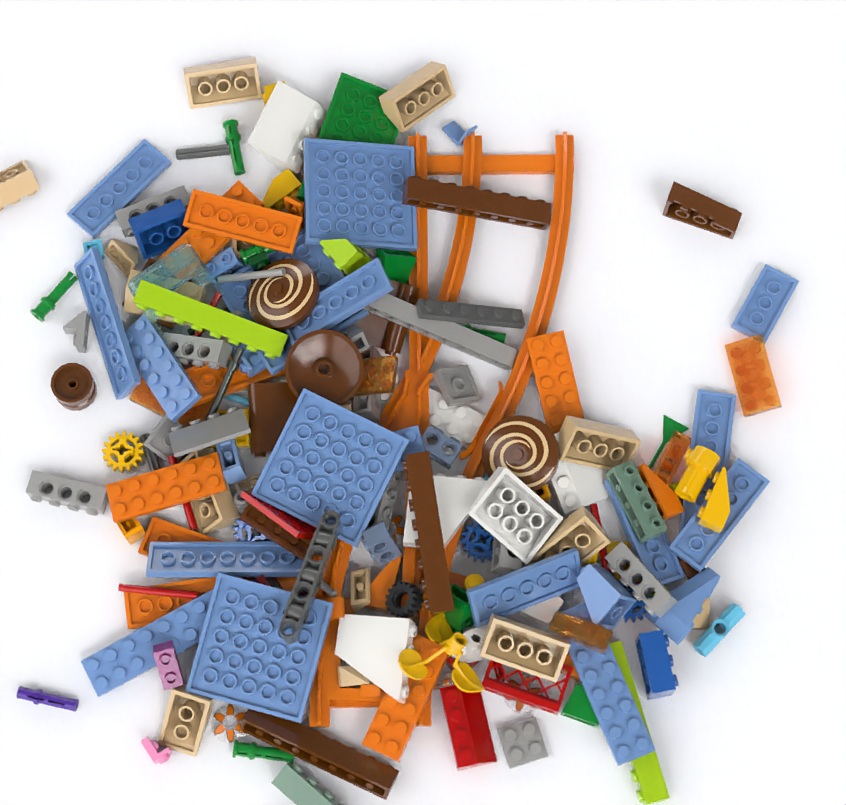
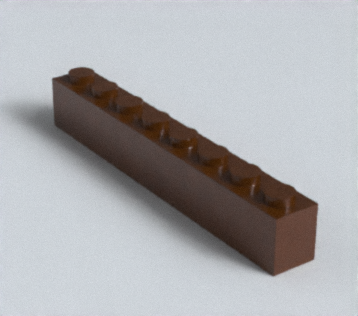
M408 176L403 185L402 204L540 230H545L550 225L552 203L542 199L532 200L526 196L516 197L511 196L509 193H495L489 189L479 190L473 186L463 187L452 182L442 183L436 179H421L419 176Z
M429 451L405 455L406 460L402 461L404 473L408 472L409 480H405L407 492H411L412 499L408 500L410 512L414 511L415 519L411 521L413 531L418 533V539H414L416 551L421 552L422 558L418 559L419 571H424L425 577L421 579L422 591L427 590L428 597L424 599L425 610L430 611V615L454 612Z
M248 709L242 719L240 731L294 755L384 800L387 799L396 782L399 770L393 766L386 765L374 757L367 756L353 747H348L336 739L327 737L317 730L304 726L302 723Z

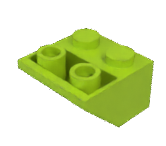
M347 239L321 240L319 242L324 248L322 250L324 254L329 258L332 257L334 260L333 264L347 275L372 261L361 248Z

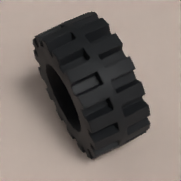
M397 582V584L392 585V589L389 588V595L385 597L388 599L385 601V605H388L386 608L390 611L391 615L398 618L412 619L414 614L418 615V610L423 607L421 606V603L424 602V599H421L423 593L420 592V588L411 583ZM408 593V602L401 608V598L404 594Z

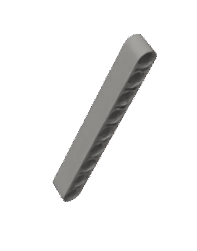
M386 294L363 308L368 312L504 370L513 369L518 354L516 349L454 322L419 319L417 306L392 295Z

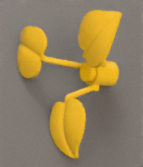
M445 613L434 616L425 627L428 638L433 642H439V645L444 646L442 649L422 661L421 656L415 650L409 648L402 650L398 656L399 667L403 673L412 679L421 680L428 674L424 666L444 651L448 655H457L453 664L455 669L451 672L455 685L465 692H482L484 690L473 669L465 662L458 663L460 656L463 654L462 649L467 645V639L462 633H453L447 623Z

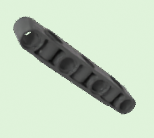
M333 510L326 511L321 517L285 607L279 631L283 641L288 644L295 643L300 637L334 551L341 529L339 514ZM330 520H335V521H336V522H335L334 524H332V525H328V524H327V522L330 521ZM315 556H322L318 561L313 560ZM308 592L306 597H299L300 593ZM287 629H294L292 634H285Z

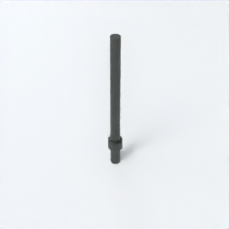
M237 346L232 360H229L227 364L228 369L205 420L209 419V415L217 413L234 372L240 366L239 361L245 349Z

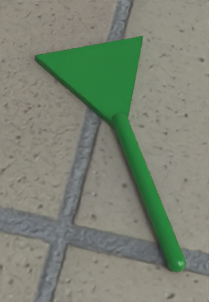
M663 415V442L648 467L652 469L666 443L689 428Z

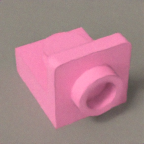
M146 737L140 741L155 764H163L171 758L170 755L173 751L169 747L160 753L158 752L161 748L155 739L151 741Z

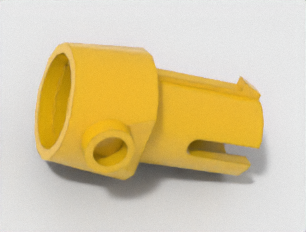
M699 445L695 446L693 450L690 448L687 450L684 457L687 469L675 489L677 496L691 503H695L708 478L712 479L720 462V456L717 453Z

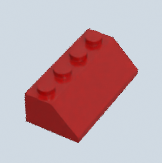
M456 685L440 688L441 701L457 771L497 762L481 692H465Z

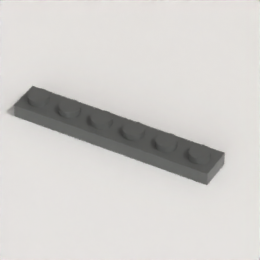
M418 299L416 302L419 319L523 329L526 325L522 309Z

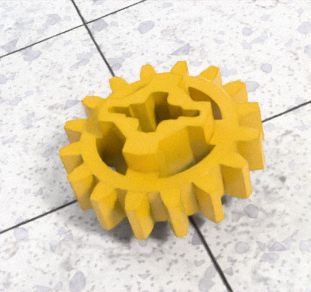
M123 431L122 435L115 432L116 437L114 438L109 436L110 442L103 443L107 448L102 449V453L105 454L102 458L104 461H108L106 463L107 467H112L114 472L120 469L121 473H124L125 469L131 472L132 466L138 468L136 463L143 462L140 456L145 455L144 450H140L144 448L143 443H139L140 438H134L132 432L127 436L126 431ZM128 441L133 443L135 445V448L133 446H129ZM111 456L118 458V463L112 460Z

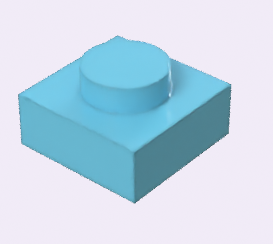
M101 239L83 243L84 253L91 247H98L102 259H105Z

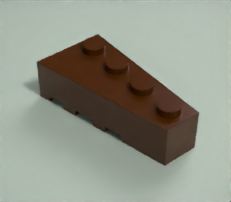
M675 181L671 187L662 216L732 240L742 215L737 209L728 207Z

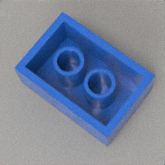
M181 199L128 219L144 260L166 252L189 229L183 226L186 209Z
M663 630L640 633L635 640L647 699L671 696L676 690V686H678V679L676 674L672 673L671 667L674 666L672 655L668 654L667 647H669L668 636L664 635Z

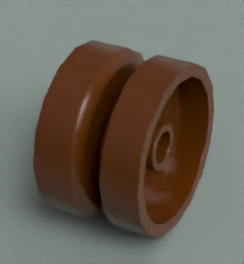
M67 363L60 366L51 378L52 392L64 408L71 411H80L89 407L94 402L97 395V385L90 371L84 365Z

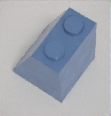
M589 563L581 569L580 575L576 578L595 626L613 630L637 601L632 593L604 567Z

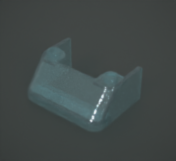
M190 244L180 245L133 277L128 284L133 297H135L141 280L170 291H174L190 279L195 285L200 287L213 282L222 296L225 294L218 281ZM151 309L143 311L162 337L165 336L157 321L160 317L154 314L155 311Z

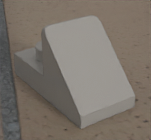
M82 311L63 326L65 334H74L73 345L79 353H86L90 324V316L87 311Z

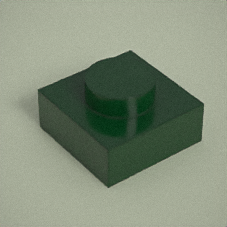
M265 251L248 259L254 271H261L271 264Z

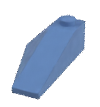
M707 567L670 592L678 602L661 618L656 614L652 616L648 612L644 616L659 630H663L664 634L673 642L679 645L692 630L695 616L701 614L703 610L701 606L704 600L711 596L721 577Z

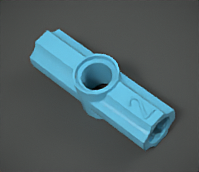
M732 602L692 645L700 655L706 657L745 616L743 609ZM714 626H721L724 633H716Z

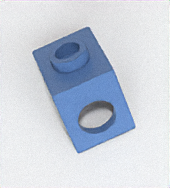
M452 121L445 125L442 130L457 146L463 144L466 136H471V132H475L478 126L475 125L464 131L455 121Z

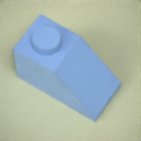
M235 438L216 444L227 483L230 485L247 479L244 463Z

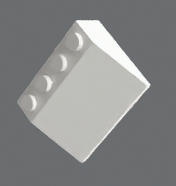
M278 81L247 143L280 171L283 172L288 168L293 174L299 173L304 163V138H316L326 117L327 110L315 100Z
M558 432V433H555L554 435H555V437H556V439H557V441H558V445H559V432ZM559 460L557 471L549 483L561 514L565 515L579 509L582 505L586 507L609 498L604 482L607 480L605 474L608 471Z
M498 467L467 513L525 564L530 562L563 520L561 515L506 467Z

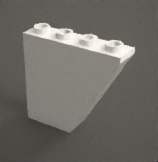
M443 473L433 475L444 548L470 516L467 513L487 482L485 478L475 477L474 479H466V476L463 475L447 477ZM409 492L408 500H411L412 495L411 492ZM408 502L403 546L416 548L414 539H418V533L413 531L411 521L415 519L414 511L410 512Z
M345 614V617L339 620L335 654L400 703H405V698L409 695L408 676L399 667L398 656L404 649L414 650L412 643L413 637L417 633V627L411 619Z

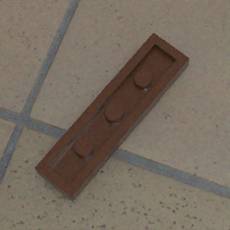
M249 504L240 515L241 521L304 561L311 540L296 538L253 505Z

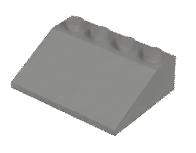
M238 406L227 409V413L220 415L219 412L208 416V420L202 422L201 419L190 421V426L184 428L182 424L172 427V432H169L168 435L174 456L178 457L251 433L243 409H238Z

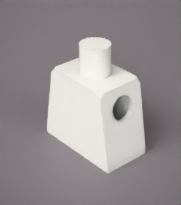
M559 596L519 611V615L548 627L552 620H554L553 615L562 612L560 609L564 601Z
M488 624L463 633L467 639V645L462 649L463 654L460 656V662L467 664L485 659L480 656V651Z

